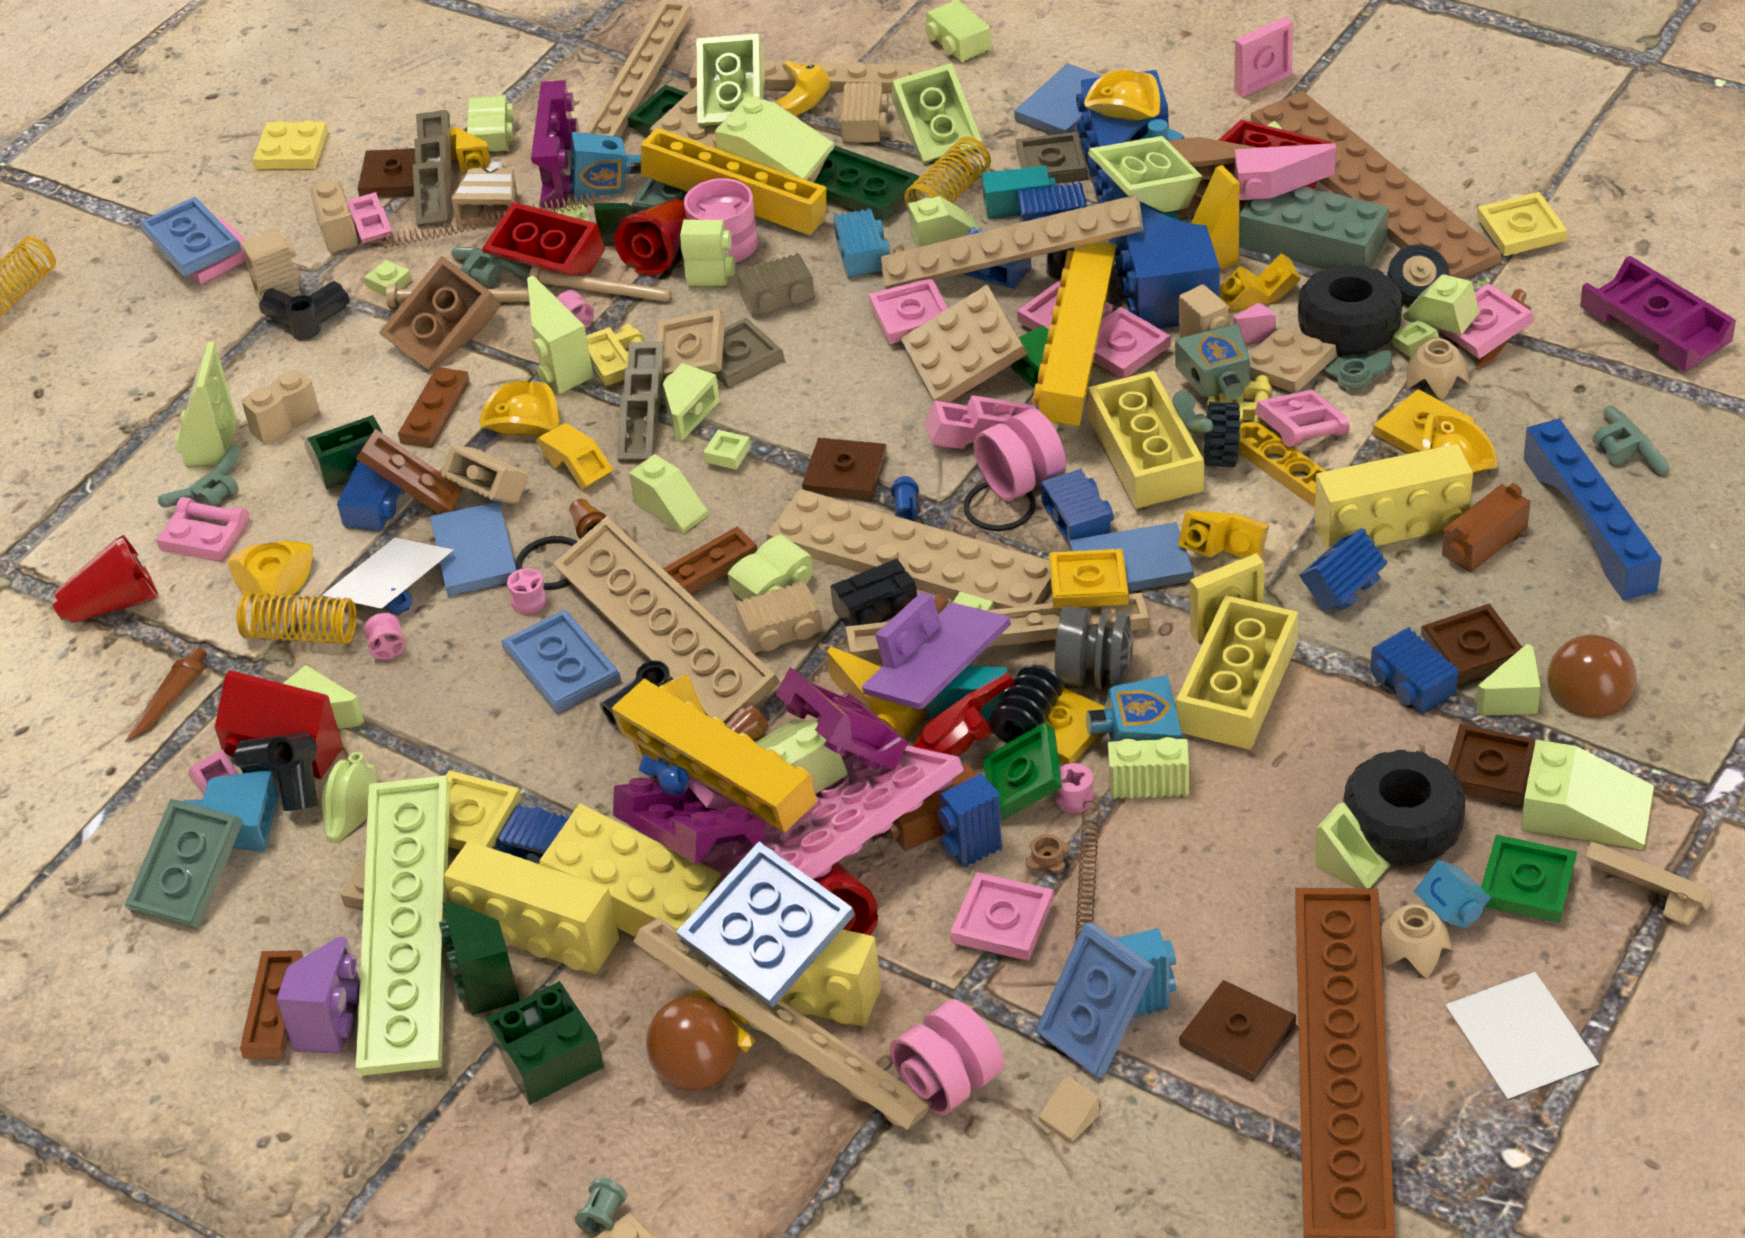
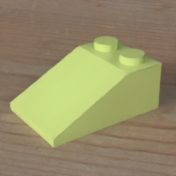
M759 33L697 38L698 126L721 125L746 96L763 99L765 51Z
M952 63L892 81L893 104L901 125L923 164L941 158L962 137H974L982 142ZM968 141V142H970V143L976 145L978 148H980L977 144H975V143H973V142H971V141ZM960 144V145H965V146L971 148L972 150H973V149H976L975 147H973V146H971V145H969V144ZM959 148L965 152L970 151L966 148Z
M746 96L715 130L717 149L805 180L811 176L834 149V143L775 102L758 97Z
M1163 136L1090 148L1088 155L1128 196L1136 195L1141 202L1162 212L1188 208L1203 177Z
M532 275L527 278L531 322L535 339L532 340V347L538 356L540 364L537 367V372L542 382L549 384L558 394H561L594 377L585 326Z
M215 341L207 342L189 395L186 410L181 412V431L175 435L176 450L178 453H182L186 467L217 465L231 446L237 422Z
M794 719L755 741V744L763 749H772L777 752L784 761L792 766H801L807 770L813 778L814 783L812 786L815 794L848 775L841 755L825 747L826 740L815 731L818 722Z
M1536 740L1524 798L1521 830L1644 850L1654 785L1577 746Z

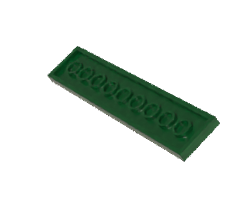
M664 85L628 116L629 127L650 134L649 129L688 93ZM834 145V149L827 156L814 183L827 187L826 200L859 212L862 209L866 211L869 208L872 210L875 218L885 221L905 201V191L920 176Z

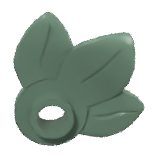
M1381 351L1371 356L1368 352L1360 355L1337 356L1323 371L1328 375L1336 377L1342 387L1350 390H1359L1372 381L1373 376L1385 372L1392 363L1391 351Z

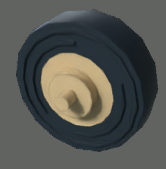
M1421 244L1409 245L1399 250L1390 261L1387 276L1394 281L1399 291H1401L1402 301L1412 304L1442 274L1449 276L1448 264L1441 253L1432 247Z

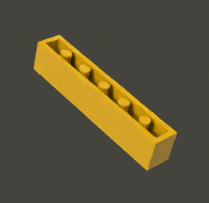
M656 128L641 144L642 176L689 192L696 185L712 179L726 178L740 181L747 185L752 192L755 216L810 236L826 218L827 187L660 128Z
M643 679L612 707L622 735L670 764L684 768L688 775L739 806L750 809L751 813L784 833L818 802L812 786L814 783L813 778L807 770L801 766H792L772 749H763L755 744L747 734L734 732L721 719L717 717L711 718L702 713L692 702H683L675 697L665 686L660 685L658 687Z

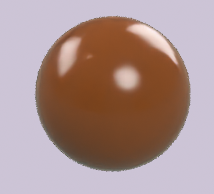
M1582 635L1564 643L1556 651L1549 664L1547 683L1552 698L1565 710L1585 717H1603L1620 711L1629 703L1636 687V669L1629 653L1616 641L1601 635Z
M688 995L668 1002L653 1017L647 1031L646 1050L652 1068L666 1083L682 1090L699 1091L720 1083L733 1070L740 1054V1047L738 1046L739 1031L732 1022L733 1020L736 1023L734 1017L728 1009L705 996Z

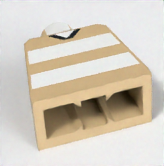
M491 162L488 168L469 169L452 196V204L458 224L463 225V218L465 225H469V217L471 225H475V216L477 224L480 225L479 215H481L483 223L486 225L485 214H487L488 220L492 225L491 213H493L494 219L498 224L497 211H499L500 218L502 219L504 216L503 210L506 213L512 202H518L514 172L500 162Z

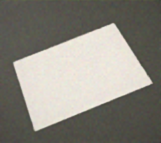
M394 538L322 596L340 597L341 600L347 597L351 598L354 603L382 609L454 551V549Z
M1536 972L1445 1004L1507 1099L1600 1065Z

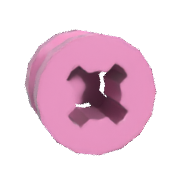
M569 290L557 297L584 324L585 329L591 324L594 318V308L587 301H584L579 293Z
M533 568L519 569L508 577L507 585L511 594V604L516 612L532 614L544 608L547 603V596L543 588L542 574L538 570Z
M390 613L376 614L369 618L364 625L369 652L374 658L379 660L392 659L400 655L405 648L400 622L395 615Z
M1069 763L1061 766L1062 788L1055 791L1056 805L1068 813H1079L1089 809L1093 804L1092 802L1086 803L1085 808H1083V804L1085 801L1094 800L1092 771L1087 766L1079 763Z

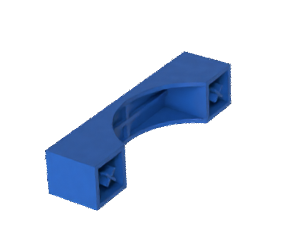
M1157 70L1143 72L1152 74L1157 81L1160 93L1159 114L1155 117L1138 121L1104 116L1086 107L1084 104L1085 98L1092 85L1100 77L1081 80V93H1076L1078 113L1081 112V119H1077V130L1079 138H1082L1084 157H1088L1090 177L1094 176L1095 196H1099V204L1129 196L1088 155L1089 149L1140 140L1148 133V123L1155 119L1166 121L1169 128L1168 104ZM1140 201L1144 231L1110 239V243L1117 244L1115 256H1117L1116 269L1118 277L1124 276L1121 279L1124 298L1130 297L1127 300L1128 311L1159 329L1180 326L1179 297L1181 294L1203 284L1220 298L1219 263L1206 225L1192 224L1168 217Z

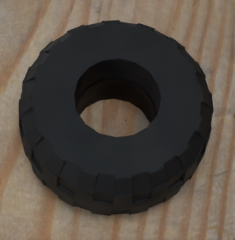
M1360 264L1330 266L1323 271L1313 274L1300 289L1298 321L1301 332L1311 338L1319 339L1323 343L1336 345V351L1340 355H1360L1372 350L1376 351L1393 339V335L1400 328L1402 316L1401 291H1399L1398 286L1389 276L1384 275L1378 269H1372Z
M1395 750L1394 752H1383L1358 765L1351 776L1349 775L1346 782L1343 802L1357 819L1360 830L1369 845L1378 855L1380 854L1391 864H1422L1427 860H1433L1443 855L1457 842L1464 823L1465 793L1458 776L1437 758L1429 757L1426 753L1419 751Z

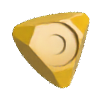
M1122 69L1113 70L1101 76L1092 85L1084 104L1086 107L1108 117L1134 121L1152 118L1158 115L1160 111L1159 87L1155 77L1150 73H1137Z
M512 381L499 387L489 397L483 407L479 423L483 428L502 434L537 436L547 433L559 426L556 399L552 389L545 382Z
M1434 413L1427 416L1422 451L1458 444L1473 474L1498 467V458L1493 444L1484 431L1475 423L1462 416L1450 413Z
M286 540L252 545L232 554L227 562L231 575L243 594L245 592H253L255 595L261 593L263 596L265 593H269L270 596L273 594L278 596L285 594L287 597L289 594H295L305 583L312 565L313 547L309 543ZM260 596L257 598L258 602H261Z

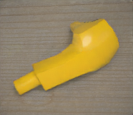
M789 60L783 63L784 70L796 85L786 96L773 102L780 104V107L796 117L813 108L824 98L830 87V79L823 68L816 64H797Z

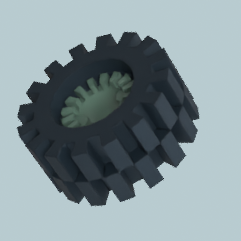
M1209 401L1206 418L1212 421L1213 429L1204 435V461L1206 466H1236L1237 452L1239 451L1238 442L1240 440L1239 403Z

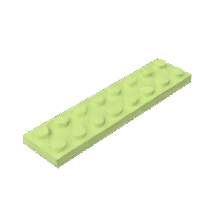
M447 775L369 784L356 1070L360 1076L442 1067L445 945L439 922L446 920L442 903L447 902V887L443 876L448 869L450 782Z

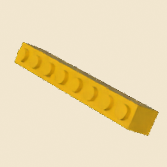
M1095 242L1074 247V251L1067 250L1065 268H1063L1052 322L1049 326L1047 344L1044 347L1038 382L1035 385L1033 405H1039L1038 411L1044 414L1050 422L1080 426L1113 273L1117 244Z

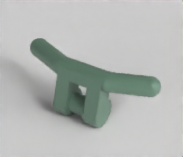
M454 247L451 251L454 259L466 260L460 270L486 288L492 289L496 285L498 275L502 269L526 279L530 277L531 266L483 253L482 249L477 247Z
M1181 390L1174 394L1172 403L1188 432L1192 434L1208 433L1213 429L1212 421L1207 419L1204 414L1195 415L1193 409L1196 401L1190 392Z
M1612 405L1605 407L1603 415L1612 424L1597 430L1592 438L1593 443L1600 450L1607 451L1606 456L1614 465L1625 463L1630 455L1640 451L1657 474H1667L1670 468L1669 464L1640 429L1616 407Z
M237 445L230 446L211 472L186 489L160 495L158 504L163 508L177 505L181 497L194 499L200 504L219 506L222 498L225 496L231 497L239 491L236 481L228 475V472L241 456L242 451Z

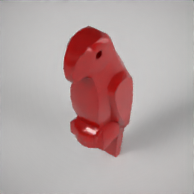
M1006 673L963 697L930 721L924 727L913 747L959 757L974 741L986 740L994 733L980 712L985 704L1015 683L1013 678Z

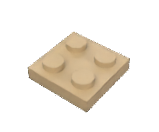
M720 308L658 321L656 342H663L665 346L663 382L681 363L709 373L721 371L725 315Z
M1279 327L1249 353L1250 378L1256 379L1258 376L1264 375L1269 378L1270 385L1297 393L1337 357L1336 345L1323 343L1319 339Z

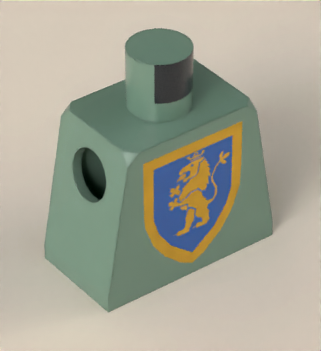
M1238 324L1175 339V367L1201 396L1209 397L1223 393L1227 399L1234 400L1243 394L1244 387H1247L1250 383V358Z

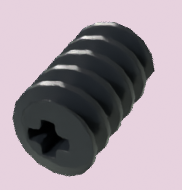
M1035 664L1026 665L1019 670L1014 679L1015 683L1006 690L1003 699L999 701L997 708L992 712L989 719L991 730L1001 741L1009 743L1045 722V718L1049 716L1052 707L1056 705L1058 697L1062 695L1065 689L1064 682L1053 670Z

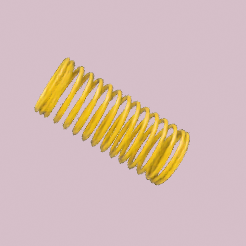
M965 136L960 138L921 177L907 188L904 195L906 206L908 207V203H910V192L913 202H916L913 195L914 189L919 201L921 198L918 195L917 189L920 190L924 198H927L924 194L925 192L930 198L940 196L953 203L990 167L991 157L986 146L974 137ZM968 141H971V142L977 144L980 148H978L976 145H974V144H972V143H970V142H968ZM960 144H969L975 147L983 156L985 161V167H983L982 160L975 151H973L971 148L965 145ZM959 148L970 150L979 160L981 169H979L978 164L970 154ZM960 152L966 154L974 162L976 168ZM956 162H958L961 166H963L967 173H965V172L957 165ZM953 166H954L957 170L960 171V173L962 174V176H960V175L954 170ZM949 170L956 175L958 180L950 174ZM945 174L952 179L954 184L946 178ZM941 178L948 183L950 188L942 182ZM937 182L944 187L946 192L939 187ZM933 186H934L937 190H939V192L941 193V195H939V194L936 192V190L933 188Z
M26 236L8 254L0 259V276L3 279H0V304L3 305V308L0 307V317L56 266L54 253L39 238ZM25 243L38 248L48 259L50 267H47L41 255L32 248L25 246ZM27 249L33 252L36 256H38L44 266L40 265L36 261V259L28 253ZM19 252L23 253L25 258L21 257ZM15 257H18L21 263L16 261ZM10 261H13L16 267L11 265ZM6 265L10 267L12 272L6 268ZM1 269L4 270L8 276L3 274ZM16 285L21 287L22 291L18 290ZM11 289L16 291L17 295L13 294V291ZM6 293H8L10 296H12L13 300H12V299H9V297H8V295H7ZM1 297H3L5 300H7L8 304H7V303H4V301H3V299H2Z
M245 592L238 603L236 620L238 632L243 639H255L257 637L258 639L266 638V640L273 638L274 640L281 639L282 641L289 639L290 641L297 640L298 642L305 640L306 642L313 641L314 643L319 641L326 643L328 641L330 644L335 642L338 644H349L355 634L357 615L355 603L351 598L344 597L342 600L340 597H336L334 600L332 597L325 599L324 596H321L318 599L316 596H312L310 599L308 595H305L303 598L301 595H297L294 598L292 594L286 597L285 594L280 596L273 594L270 596L269 593H265L263 596L261 593L255 595L253 592ZM258 596L261 597L260 606L257 601ZM250 597L252 604L251 626L248 630L246 621L247 603ZM268 597L269 602L267 606V630L266 632H264L263 626L266 615L265 598ZM274 597L277 598V602H276V605H275V613H274V605H273V598H274ZM281 598L285 600L283 613L281 612ZM290 598H292V601H293V602H292L291 613H290L291 630H290V632H289V634H288V631H287V625H288V621H289V602H288V601H289ZM299 598V599H300V602H301V603H300V606H299V613H298L299 630H298V632H297V634H296V632H295V625H296V620H297V603H296V601H297V599ZM305 599H307V600H308L307 613H306V625H307V630H306L305 635H304V632H303V625H304V618H305V605H304V601H305ZM315 599V600H316L315 613H314V626H315V630H314V633H313V635H312V633H311V624H312V617H313L312 601ZM321 600H323V601H324V607H323V613H322V626H323V630H322V633H321V635H320V634H319V629H318V628H319V624H320V616H321L320 602H321ZM329 600H331V602H332L331 613H330V627H331V630H330V633H329V635H328V634H327V630H326L327 624H328V616H329V614H328V602H329ZM339 601V605L337 607L336 612V602ZM346 603H348V626L343 636L344 608ZM282 613L283 630L280 633L279 625ZM273 614L275 615V630H274V632H272V630H271V626H272V622H273ZM258 621H259V626H260V628H259V630H258V632H257L256 629H257Z

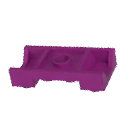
M566 80L543 81L540 84L531 161L539 166L542 182L540 196L542 209H545L544 202H546L548 208H551V200L554 208H557L556 199H558L560 208H563L562 198H564L566 204L567 194H572L571 175L565 174V169L568 168L566 150H571V132H579L578 119L572 118L571 112L574 111V96L572 92L568 93Z
M1632 256L1625 258L1615 278L1601 288L1597 289L1589 283L1582 285L1581 308L1605 323L1615 317L1659 344L1658 356L1683 372H1687L1733 341L1736 319Z
M790 667L776 693L786 703L784 709L790 714L801 719H805L808 714L818 719L815 731L826 740L825 747L843 756L846 755L847 751L858 755L857 760L870 768L878 770L879 766L883 765L895 770L909 743L854 695L847 692L839 695L809 682L798 671Z
M633 778L629 780V784L614 786V817L694 863L703 862L714 844L737 841L749 849H752L758 842L765 845L766 821L750 813V809L746 807H729L726 809V812L706 808L689 787L680 796L666 795L659 786V779Z

